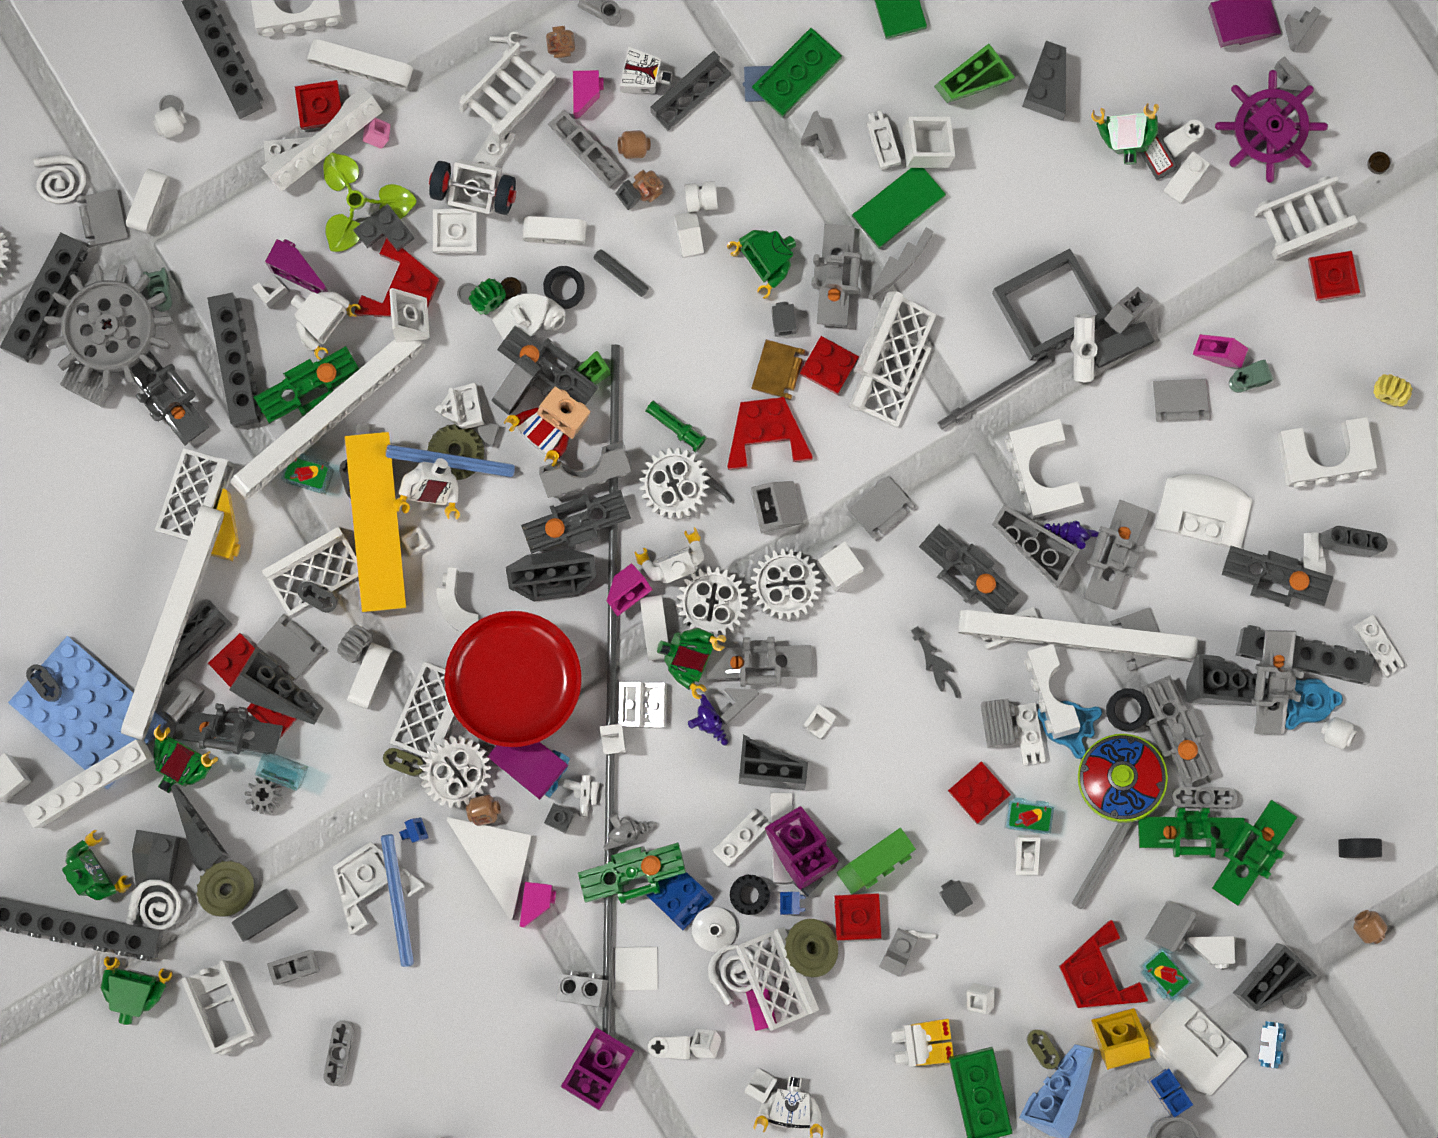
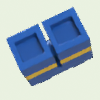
M1169 1068L1164 1069L1147 1081L1170 1116L1175 1118L1193 1106L1183 1088H1178L1181 1085Z

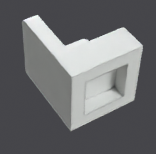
M272 276L262 286L258 282L252 287L256 295L268 308L272 307L289 292L276 276Z
M818 704L804 723L803 728L817 738L822 739L837 716Z
M622 724L600 726L603 753L607 755L626 752Z
M757 1069L744 1092L764 1103L777 1079L761 1069Z

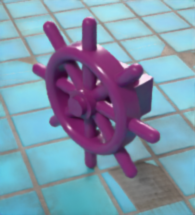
M1276 70L1269 71L1268 89L1259 91L1250 97L1238 85H1233L1231 91L1243 104L1240 106L1234 122H1217L1215 124L1217 130H1234L1236 141L1241 148L1229 161V165L1236 167L1246 156L1258 162L1266 163V181L1268 183L1274 181L1275 163L1285 161L1292 156H1295L1304 167H1311V160L1300 149L1306 142L1309 131H1326L1328 129V124L1325 122H1309L1307 111L1302 104L1313 93L1314 87L1311 85L1306 86L1297 96L1277 89ZM1268 99L1260 108L1257 106V102ZM1277 99L1285 101L1288 105L1282 110L1276 104ZM1250 110L1253 115L1247 122H1244L1246 114ZM1294 110L1299 122H1294L1288 117ZM1244 130L1257 131L1258 134L1248 142ZM1298 133V136L1295 142L1293 143L1291 139ZM1264 139L1267 141L1266 154L1255 149ZM1283 146H1285V147L1287 148L1286 151L1281 152V153H1278V154H1275V150H1276V152H1277V151H1279Z

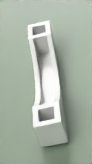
M362 87L345 100L337 115L319 133L301 145L277 154L261 168L273 184L282 192L381 114L383 110L373 96Z
M136 739L22 809L33 828H42L62 816L71 807L92 793L138 770L154 760V757L145 741Z

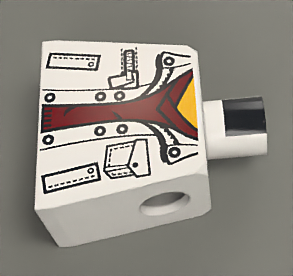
M628 47L620 83V91L622 93L654 94L656 93L658 83L670 85L672 72L661 70L660 58Z

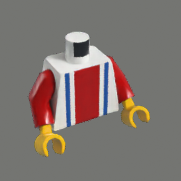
M538 407L522 411L517 415H509L503 422L504 424L507 422L512 424L509 431H514L518 426V433L545 455L544 462L547 459H552V467H555L558 459L567 450L569 437L537 415ZM560 409L563 413H569L566 409Z

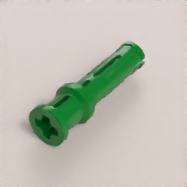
M654 400L647 406L645 412L677 435L678 440L684 441L693 448L692 451L695 453L705 443L707 439L705 435L701 436L692 429V425L684 424Z

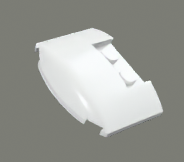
M1183 474L1174 478L1169 477L1166 479L1155 529L1228 548L1230 546L1241 548L1252 499L1237 486L1213 476Z
M1181 993L1145 1031L1151 1048L1150 1051L1162 1069L1169 1068L1181 1085L1192 1091L1206 1093L1205 1095L1211 1096L1247 1057L1233 1041Z

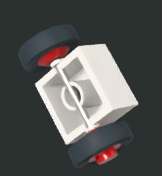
M462 159L455 162L451 178L450 163L437 161L429 178V195L434 200L442 201L447 194L448 188L451 187L448 205L487 214L495 211L498 214L507 215L516 199L515 177L509 175L501 177L503 168Z

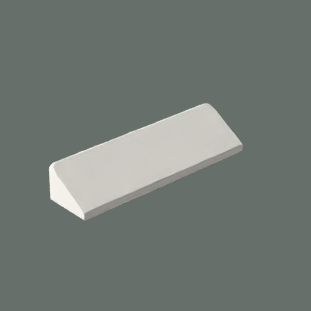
M770 793L771 823L793 811L792 793ZM772 846L773 883H792L793 879Z

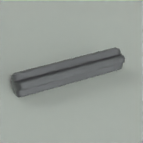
M602 249L596 252L593 257L594 260L640 297L647 293L648 286Z

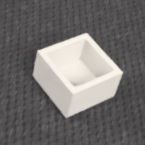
M908 117L902 127L907 168H948L955 158L950 117Z

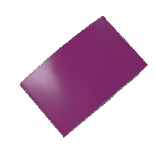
M1219 0L1211 2L1208 7L1220 48L1237 43L1242 45L1281 34L1271 0Z
M541 742L522 747H502L496 745L487 756L539 800L569 766Z
M801 806L765 827L775 852L800 890L836 869L839 861L826 845L827 839Z
M596 1027L560 1087L599 1111L630 1060L634 1050Z

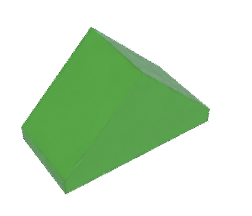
M598 351L594 352L576 369V371L595 385L611 376L609 367Z

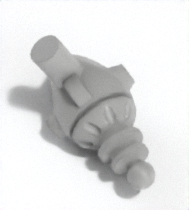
M613 813L609 816V819L614 829L609 834V842L603 848L608 850L631 843L638 839L640 833L644 834V831H649L648 828H654L655 823L649 821L647 824L646 821H643V823L639 821L637 824L626 818L620 820L617 813Z

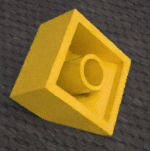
M1135 1008L1091 1020L1100 1054L1107 1070L1150 1058L1148 1039Z

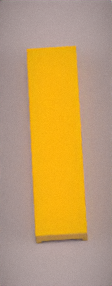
M389 432L345 436L362 612L406 608L397 510L393 506L396 497L392 458L386 457V449L390 445Z

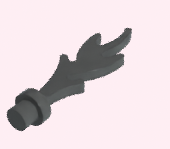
M919 626L911 630L914 635L912 638L914 641L917 639L920 641L925 655L926 670L928 671L930 665H933L934 678L940 691L944 690L941 681L945 680L953 689L955 697L958 698V692L954 683L944 673V669L953 672V668L944 659L930 654V651H937V648L924 640L922 637L925 635L924 630L921 631Z

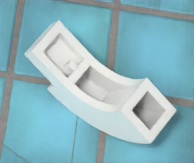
M448 567L447 573L443 574L442 585L446 586V589L437 588V602L446 621L462 634L472 624L480 620L479 614L466 612L458 605L456 591L459 571L457 568Z

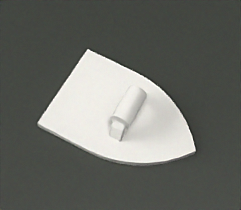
M534 293L517 295L490 313L489 316L503 340L514 326H517L530 337L533 336L545 318L548 297Z

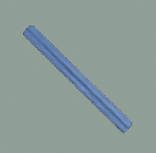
M388 445L386 449V457L418 463H435L438 458H442L447 461L450 468L506 477H513L515 472V466L508 463Z
M386 834L381 836V844L400 962L402 967H409L414 964L394 835Z

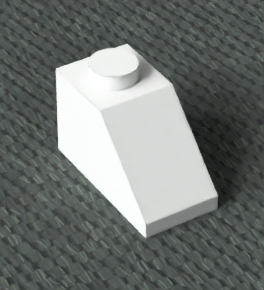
M1192 151L1163 192L1181 204L1206 172L1210 163Z
M1234 936L1186 938V943L1208 964H1215V969L1229 968V964H1235Z

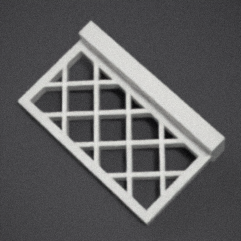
M897 291L887 292L854 372L866 375L900 394L903 393L936 314L904 298L903 294ZM901 303L907 305L910 315L902 318L899 312ZM922 313L928 319L924 326L919 327L916 315ZM911 317L915 329L906 332L903 320ZM898 322L902 334L893 337L890 329L892 324ZM916 332L918 343L911 347L907 335ZM903 337L907 349L898 352L894 340ZM890 342L893 354L884 357L883 345ZM908 352L910 362L908 365L902 366L899 355ZM895 357L898 369L889 372L886 360ZM879 362L882 363L885 374L880 376L872 372L875 364ZM900 372L902 380L899 386L893 383L891 374Z
M893 328L890 329L893 337L901 335L900 333L893 331ZM903 337L899 338L904 348L907 349ZM908 337L910 345H917V341ZM890 342L883 345L884 357H886L888 350L890 355L893 354ZM923 345V356L916 362V364L919 363L918 367L914 366V377L908 381V383L911 382L909 389L906 385V396L904 399L897 401L893 389L889 387L877 392L874 384L875 380L866 375H861L848 407L853 410L862 411L897 428L931 348ZM892 357L896 369H898L895 357ZM882 363L875 364L872 371L874 374L878 375L880 369L882 374H885ZM889 391L893 403L883 406L879 394ZM875 396L880 408L871 410L864 406L868 398ZM895 405L898 412L895 420L887 417L885 408Z
M183 448L155 531L188 541L190 536L185 535L182 527L191 522L194 525L197 515H192L189 507L200 502L201 506L205 505L217 509L222 489L228 488L235 464L227 459L216 458ZM188 455L194 456L198 463L189 469L185 465ZM209 462L217 463L215 471L207 475L203 466ZM200 468L204 477L194 482L190 473ZM187 475L191 484L180 490L178 485L179 479ZM207 481L209 485L208 491L200 496L196 486ZM193 488L197 498L187 503L183 493ZM180 496L184 505L173 510L171 502L174 498ZM186 509L190 518L179 523L175 514ZM173 517L177 526L169 530L164 529L165 520Z
M337 527L263 569L262 573L267 578L287 615L290 616L309 605L307 602L302 603L303 600L300 598L297 607L292 610L288 607L286 603L288 593L299 596L298 593L289 591L292 578L313 582L316 585H320L321 588L327 587L326 591L332 592L358 577V572L353 575L343 573L346 560L354 562L357 566V557L341 528ZM341 540L346 547L344 557L332 554L334 544ZM330 547L329 553L322 552ZM348 552L351 555L352 559L347 558ZM319 553L328 555L325 568L312 565L315 555ZM331 556L343 559L340 572L327 569ZM311 558L310 564L303 563ZM300 564L309 566L306 579L293 576L296 566ZM311 567L324 570L321 583L308 580ZM292 569L291 575L284 574ZM327 571L339 574L337 584L334 586L323 584ZM280 575L289 577L287 590L277 588L273 579ZM342 575L348 577L340 582ZM280 591H281V592H285V597H284V598H283V596L281 595Z
M423 662L391 737L390 744L422 757H429L428 751L425 753L419 750L418 741L428 738L430 743L428 749L433 751L435 750L434 742L442 745L441 738L449 742L450 735H453L458 720L448 703L443 684L445 676L441 677L439 674L445 675V669ZM427 668L434 670L438 679L426 683L424 676ZM440 683L443 693L432 698L428 687ZM425 689L429 699L418 704L416 694ZM445 697L447 701L446 708L437 711L434 701ZM431 703L434 714L423 718L420 707ZM416 709L420 720L409 724L407 719L408 713ZM436 717L439 725L437 729L429 732L425 722ZM422 723L426 734L415 738L411 728ZM408 730L412 740L404 744L398 742L397 739L400 733Z
M784 926L735 946L770 1031L819 1010L806 977L797 973L790 966L789 960L785 958L787 955L784 949L786 946L785 938L788 934ZM768 938L772 947L771 952L762 948L764 939ZM748 946L756 950L753 959L747 957L745 947ZM760 953L769 957L766 966L758 963ZM773 960L777 961L780 966L779 973L771 969ZM756 967L764 971L762 981L755 976L754 971ZM769 974L777 978L775 987L766 983ZM782 981L787 983L789 988L788 994L779 990ZM765 988L773 992L771 1001L764 998L763 992ZM778 995L786 999L784 1008L775 1004ZM791 1002L796 1005L799 1014L795 1015L788 1011ZM773 1009L782 1013L780 1022L776 1024L772 1017Z

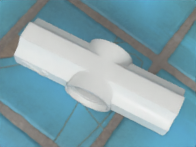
M1077 314L1074 316V339L1071 342V350L1074 353L1073 380L1078 382H1091V380H1094V357L1098 349L1094 343L1095 316L1092 314ZM1086 344V349L1082 352V347Z
M1304 533L1303 557H1301L1300 565L1325 574L1326 560L1323 557V546L1320 543L1321 533Z

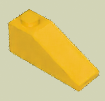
M222 489L217 510L224 512V518L210 556L233 562L234 556L237 557L239 554L240 544H238L239 538L231 494L227 489Z

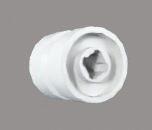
M715 181L703 182L701 186H698L696 183L684 184L687 212H697L702 207L705 210L718 209Z

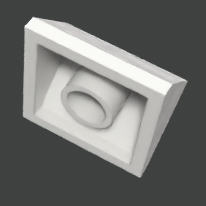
M391 288L392 330L396 342L430 338L427 298Z

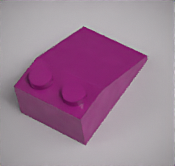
M276 239L265 260L271 273L317 294L328 292L326 286L300 254L299 250L295 248L296 245L286 239L284 241Z

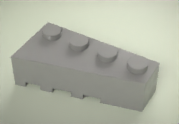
M1006 505L1002 506L992 523L1041 574L1058 588L1079 553V548Z

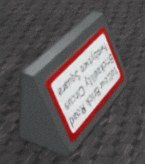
M1157 134L1152 144L1148 146L1146 152H1140L1156 181L1177 168V164L1159 134Z

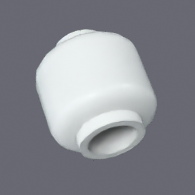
M172 106L157 112L155 119L152 120L159 136L163 135L165 138L182 133L184 131L183 124L186 123L182 111L177 112Z
M548 298L547 312L541 326L545 330H557L565 322V310L554 300Z
M1334 717L1331 722H1325L1321 733L1325 734V743L1338 749H1345L1347 746L1350 747L1357 731L1354 730L1352 723Z

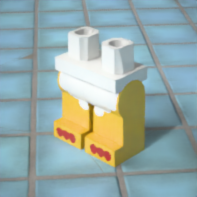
M949 1019L903 1025L902 1028L891 1031L892 1043L904 1042L905 1051L894 1052L895 1064L911 1067L949 1063L948 1057L954 1056L952 1042L929 1044L931 1041L951 1039Z

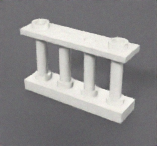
M518 43L513 47H508L502 55L503 58L470 92L466 91L459 100L462 113L470 107L492 125V138L498 143L556 83V75L551 70L545 75L543 73L540 74L518 56L520 54V45ZM512 62L535 81V85L531 90L529 88L525 89L504 71ZM499 77L521 96V100L517 104H511L493 89L490 84ZM485 92L507 111V115L503 119H497L480 105L476 99Z
M1329 176L1318 180V184L1273 202L1266 200L1258 204L1254 215L1255 217L1262 214L1265 215L1277 242L1275 244L1276 247L1271 251L1274 260L1351 230L1357 225L1358 222L1355 215L1347 217V215L1343 214L1334 194L1332 186L1339 180L1337 176L1331 179ZM1324 191L1335 215V223L1331 225L1324 223L1312 194ZM1304 198L1316 225V231L1311 233L1304 231L1292 202ZM1284 206L1295 230L1296 239L1291 241L1284 239L1272 210Z

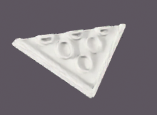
M447 817V822L508 918L513 920L532 835L486 825L477 826L472 822Z

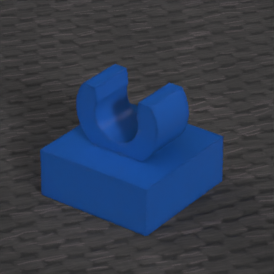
M421 817L405 821L407 829L399 832L402 840L411 839L412 843L429 838Z
M780 892V915H796L806 911V908H800V899H806V896L800 895V892Z

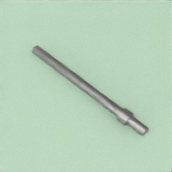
M1044 357L962 408L957 407L951 411L950 415L937 422L938 426L942 430L955 421L958 423L965 419V415L1052 363L1050 357Z

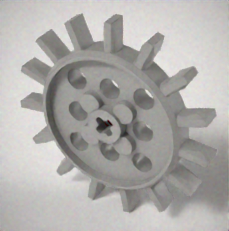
M99 264L94 265L96 282L87 286L83 285L79 277L72 274L70 278L78 292L71 299H67L62 294L56 292L52 295L59 304L66 306L63 316L44 317V321L47 324L61 326L62 330L61 337L46 342L49 349H56L66 345L70 352L68 356L59 362V368L64 371L75 361L81 363L84 368L79 375L78 382L82 385L87 383L93 370L102 372V384L105 390L111 389L112 373L124 371L125 378L132 386L135 385L136 379L131 367L140 361L147 368L155 371L157 366L152 359L146 356L151 346L154 345L161 349H169L171 346L166 340L155 337L157 326L173 324L171 316L155 317L152 310L153 307L167 299L163 292L146 300L141 292L151 279L144 274L134 287L124 283L127 276V267L123 264H120L115 281L104 280V272ZM126 297H131L132 303L127 307L122 306V300ZM108 301L111 303L108 310H100L103 302ZM82 306L89 307L86 315H79L78 313ZM129 318H135L136 324L130 328L126 327V321ZM107 324L113 326L111 329L105 328ZM86 327L93 328V332L89 336L82 335ZM139 339L140 345L137 348L129 347L131 340ZM117 343L118 350L114 353H109V345ZM89 348H96L97 353L93 357H87V350Z

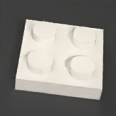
M433 209V253H477V211L469 209Z

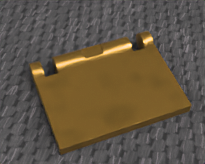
M766 339L751 389L791 400L792 395L784 393V390L794 391L803 359L794 356L795 353L804 355L805 350Z

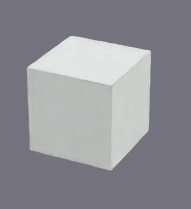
M846 542L839 546H833L817 560L818 568L834 591H837L858 577L864 570Z
M4 753L0 756V801L6 803L32 781L13 756Z

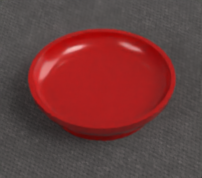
M504 611L491 614L467 628L450 651L444 677L448 703L457 720L477 738L502 747L531 745L548 738L559 730L571 716L577 704L582 680L577 653L563 631L549 620L524 611Z

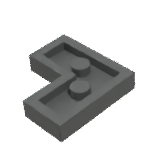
M388 204L353 229L366 248H369L385 236L398 252L415 239Z

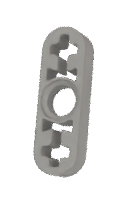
M1179 787L1172 792L1171 800L1177 807L1230 808L1236 804L1237 794L1231 788ZM1183 791L1184 795L1191 796V791H1195L1193 796L1195 804H1191L1192 799H1186L1181 803L1180 799H1176V795ZM1202 791H1206L1210 795V801L1207 804H1202L1198 800V795ZM1214 791H1217L1216 796H1223L1225 792H1228V796H1232V800L1228 801V804H1225V800H1216V805L1214 804Z
M339 1021L332 1029L324 1070V1081L330 1086H338L345 1079L354 1034L353 1025L348 1021ZM343 1024L349 1030V1033L344 1034L343 1041H348L347 1046L343 1043H334L335 1039L340 1040L341 1033L337 1032V1029L342 1028ZM336 1047H342L345 1050V1056L341 1060H336L333 1057L332 1052ZM331 1061L336 1064L343 1063V1068L340 1066L337 1068V1074L340 1075V1079H336L335 1082H332V1078L328 1077V1074L332 1073L335 1067L330 1066Z

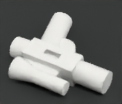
M582 775L581 783L565 779L563 784L564 788L574 790V796L580 799L579 816L588 817L589 800H591V805H596L597 791L600 783L590 782V775Z

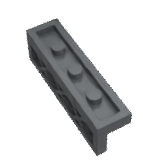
M713 51L650 106L651 114L669 131L731 76V72L720 62V56ZM716 66L724 73L719 79H710V71ZM698 82L707 83V90L703 93H694V86ZM682 96L691 97V104L688 107H678V100ZM666 110L675 111V118L669 123L661 117Z
M210 600L186 622L165 681L167 685L177 678L232 625ZM212 609L213 612H211L206 618H204V616ZM193 626H195L194 630H192L190 633H188V631H189Z

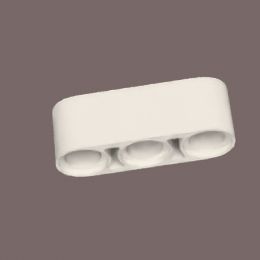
M151 169L146 170L127 216V227L147 234L150 232L169 185L170 177L168 175Z
M524 217L522 239L535 243L585 244L587 222L581 219Z
M662 595L643 597L640 599L648 661L664 659L665 655L657 653L659 642L661 640L668 642Z
M373 642L370 644L349 692L348 702L367 710L370 708L392 657L393 650Z

